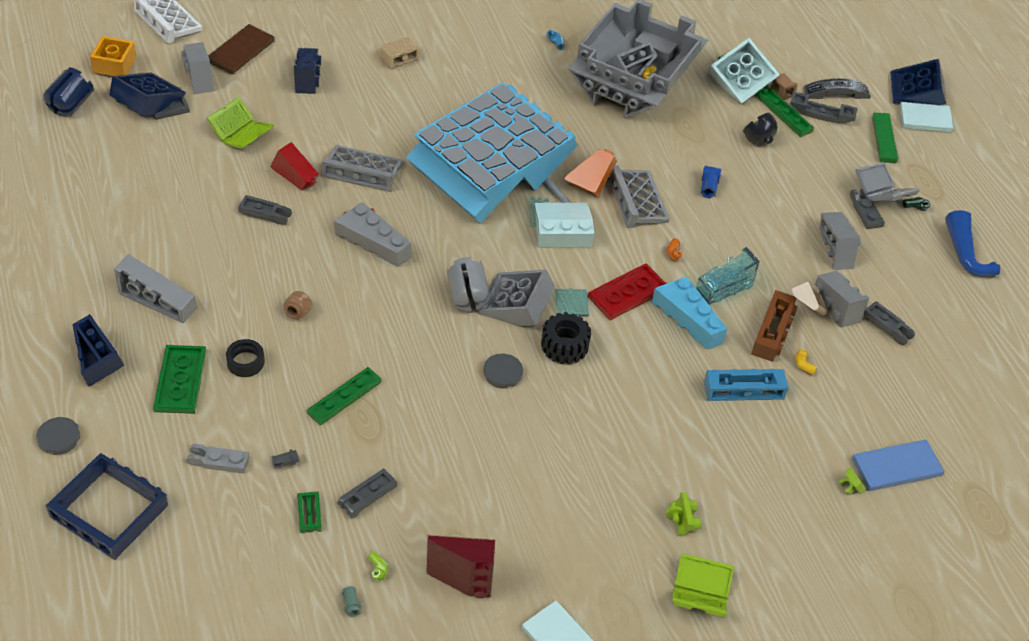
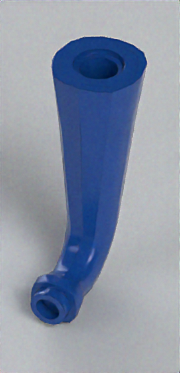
M956 210L947 214L945 222L957 257L963 268L975 276L995 277L999 275L1000 264L996 262L982 264L975 259L971 213L964 210Z

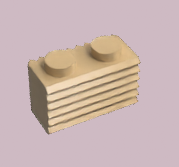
M407 36V38L405 37L404 39L393 41V43L382 45L381 58L388 67L393 68L418 59L419 47Z

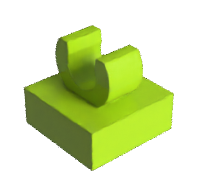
M852 467L844 471L848 477L840 479L839 483L841 486L847 483L850 484L845 489L848 495L852 494L855 488L859 494L867 490Z

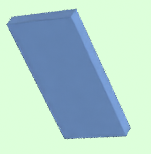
M927 439L853 454L852 457L868 491L939 477L944 473Z

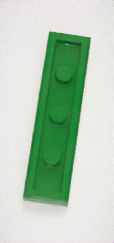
M873 112L872 120L880 162L897 163L898 156L890 113Z
M367 367L308 408L307 414L321 426L379 385L381 378Z

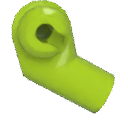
M373 551L368 556V559L375 565L372 577L376 581H382L387 576L389 566L376 551Z

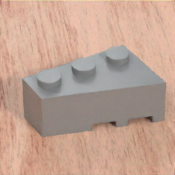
M649 41L616 55L606 64L639 77L657 57V54Z
M203 42L183 45L184 51H181L186 73H189L194 94L213 92L214 86L210 60Z

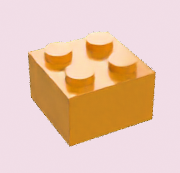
M106 36L101 37L90 55L93 73L110 76L127 75L137 58L134 41Z

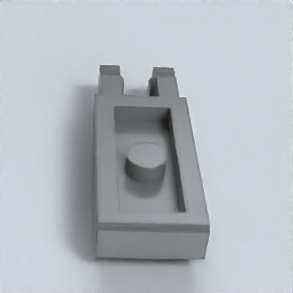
M192 444L190 451L196 455H189L187 463L206 469L245 473L249 452Z

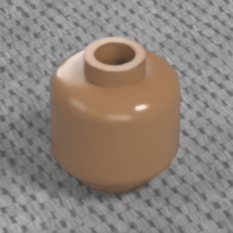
M295 291L285 300L283 305L284 311L293 319H302L311 310L312 301L306 293Z

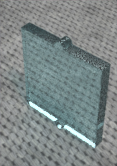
M556 289L557 313L564 314V312H568L571 315L572 313L576 314L577 317H589L586 289Z

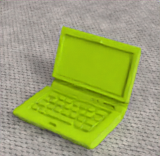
M239 96L207 117V121L221 142L227 146L240 149L245 148L274 127L273 124L253 121L252 115Z
M682 553L675 580L672 603L675 606L690 610L692 608L701 609L706 614L723 618V616L727 615V598L734 566Z

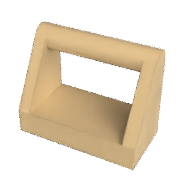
M808 281L792 288L794 296L812 310L823 316L828 314L827 307L817 286Z

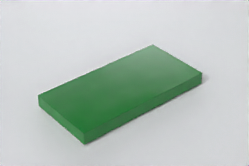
M166 345L153 406L154 412L195 414L207 351L206 346Z

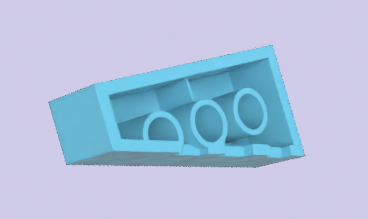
M687 277L655 288L652 304L656 307H661L664 310L663 313L668 317H673L677 321V325L681 328H686L690 335L707 350L724 343L727 332L726 326Z

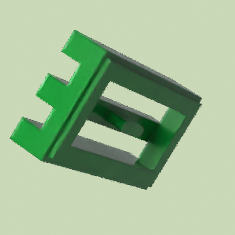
M319 491L297 493L300 533H304L306 530H309V533L313 532V530L321 532ZM311 497H315L317 524L312 523ZM302 498L307 499L308 524L304 525Z

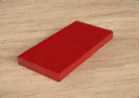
M645 263L588 292L587 297L611 321L653 299L655 288L667 283Z

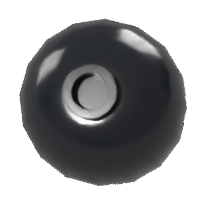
M771 113L760 115L755 123L751 121L744 128L743 133L751 143L755 145L765 143V145H768L774 140L773 137L776 135L778 127Z

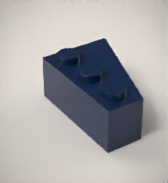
M298 48L297 59H295L296 65H294L295 93L316 94V87H319V77L317 76L321 74V67L318 65L322 64V56L318 54V48Z

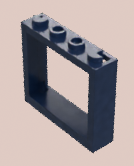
M100 453L46 505L51 519L113 560H116L168 506L167 495L161 491L160 487H154L146 478L135 475L129 467H123L113 457L110 459ZM104 472L152 502L115 540L67 510Z

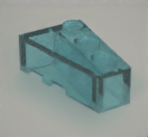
M747 247L742 249L743 253L736 258H733V256L728 258V263L721 268L716 266L698 278L696 289L708 305L715 302L718 303L722 299L734 296L745 289L748 290L754 285L760 261Z

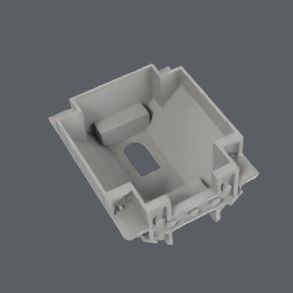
M637 0L631 8L615 3L581 41L577 59L568 69L594 106L603 96L625 105L624 118L640 113L660 104L709 41L694 34L697 21L681 16L677 28L652 18L653 4ZM649 41L657 54V57L649 65H654L656 72L652 73L647 80L606 64L616 55Z

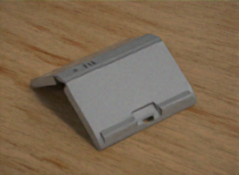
M884 162L856 169V175L866 197L871 201H895L902 199V196L917 195L920 191L919 188L894 189L892 187L894 183Z

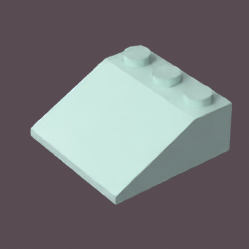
M750 38L712 64L708 71L717 84L741 104L780 76Z
M534 203L538 247H592L594 226L588 203Z

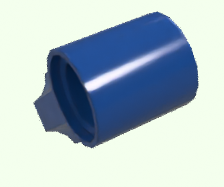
M704 165L701 194L705 198L715 196L717 184H719L721 168Z

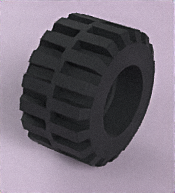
M564 312V314L557 313L556 316L552 315L543 325L542 351L546 353L548 358H552V361H559V364H564V362L572 364L573 361L577 363L588 353L591 328L588 326L587 321H583L581 316L577 317L574 313L571 315L568 312Z

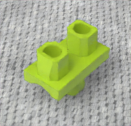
M681 492L680 498L670 503V507L666 509V517L672 519L673 523H676L679 536H685L688 531L696 532L701 527L700 518L692 517V514L697 511V502L688 499L687 493Z

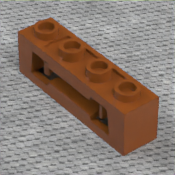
M775 290L751 355L772 362L776 355L780 356L783 345L780 343L781 341L785 343L788 331L785 330L786 328L790 329L793 318L790 317L791 315L795 316L798 305H795L797 299L795 296ZM775 315V317L781 318L773 340L774 335L768 333Z

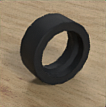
M241 339L233 342L227 348V367L232 374L239 377H250L263 369L265 363L264 352L258 342L250 339ZM249 352L257 355L254 361L247 364L237 363L233 360L240 353Z

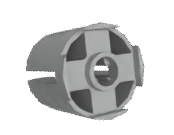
M471 257L455 260L454 265L449 270L447 268V277L454 306L460 311L472 312L467 285H470L476 310L482 309L488 304L490 299L483 263L481 261L480 263L473 261Z

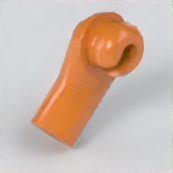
M673 238L666 248L670 259L678 261L682 257V252L679 253V249H677L680 245V241L677 238Z

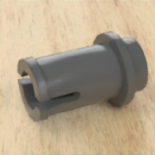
M289 449L290 452L271 456L274 468L277 469L289 464L296 465V462H299L297 451Z

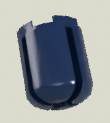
M69 67L45 90L43 94L45 104L55 114L58 113L59 116L63 117L72 116L94 91L91 81L87 82L80 75L81 71Z

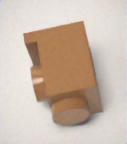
M782 73L772 81L770 88L785 100L792 97L793 91L796 92L798 84L796 82L793 83L785 73Z

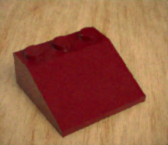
M428 535L426 574L468 596L480 599L485 597L491 598L495 540Z

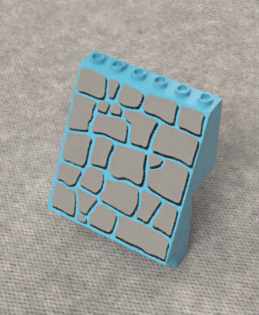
M502 82L416 132L414 135L420 142L406 158L481 224L521 180L525 183L528 182L531 188L536 191L578 144L574 140L576 137L573 133L564 131V127L556 121L554 123L549 114L540 112V108L535 103L530 104L525 95L522 93L519 95L512 85L507 86Z

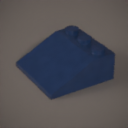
M939 58L891 70L893 104L900 105L901 102L940 106L947 104L944 74Z
M148 72L112 76L109 96L116 99L117 102L126 105L128 109L138 112L140 116L148 117L162 111L174 101L179 100L182 96H185L186 92L158 75Z

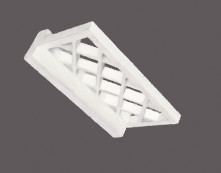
M134 0V11L167 44L174 43V38L199 32L203 29V26L176 0H168L169 3L163 2L165 0Z

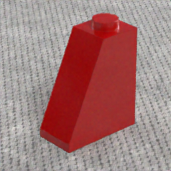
M292 142L277 151L270 166L301 191L306 187L311 188L314 186L319 175Z

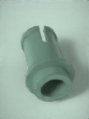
M348 586L342 591L345 602L344 612L348 616L354 617L360 614L362 605L358 603L356 588Z

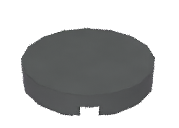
M505 353L496 354L485 362L484 375L488 383L495 387L508 388L511 385L513 387L522 378V363L512 355Z
M56 417L44 422L38 429L36 437L39 447L44 452L60 455L75 448L77 441L80 440L78 425L73 420L67 417Z

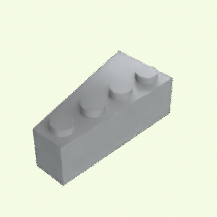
M363 202L334 221L336 236L344 237L350 243L358 244L364 247V250L378 254V257L398 267L412 257L411 242Z
M129 254L114 268L119 294L181 323H184L197 309L195 295Z

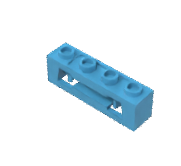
M784 369L707 370L704 379L707 401L784 400L788 390ZM762 390L763 392L772 390L773 394H761ZM718 391H723L724 393L730 391L729 394H717Z

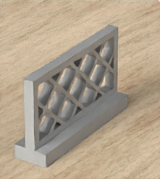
M336 145L329 157L324 158L322 162V176L390 192L392 182L402 166L403 160Z
M614 166L608 181L627 228H634L635 223H668L670 220L649 170H620L619 166ZM623 176H627V177H629L631 180L628 181V180L625 179ZM638 176H645L647 180L644 181ZM636 181L637 183L641 184L642 186L639 187V186L635 185L633 182ZM628 187L632 188L636 192H631L630 190H628ZM644 187L648 188L649 190L652 191V193L647 192V191L644 190L643 188H644ZM640 193L646 196L647 198L643 199L642 197L638 196V194ZM633 199L642 204L640 206L633 202ZM649 200H653L657 205L650 203ZM643 206H647L648 208L652 209V211L650 212L644 209ZM638 212H641L647 217H639ZM654 212H657V213L661 214L662 217H658V216H656V215L653 214V213H654Z

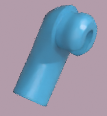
M549 30L547 32L548 40L555 43L558 50H563L565 45L562 35L554 32V30Z

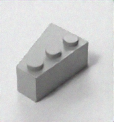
M842 212L821 213L819 229L824 244L829 246L828 256L833 258V270L854 269L857 248L861 242L860 236L855 232L854 227L851 226Z
M838 271L818 275L815 286L819 288L826 307L839 326L842 328L860 323L869 297L867 295L862 296L859 293V289L849 285L850 281Z

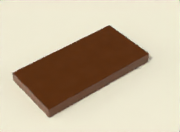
M248 24L208 55L210 64L233 75L275 41L274 36Z

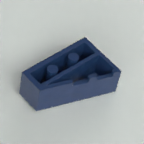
M90 314L72 324L78 348L81 375L89 387L124 366L117 351Z

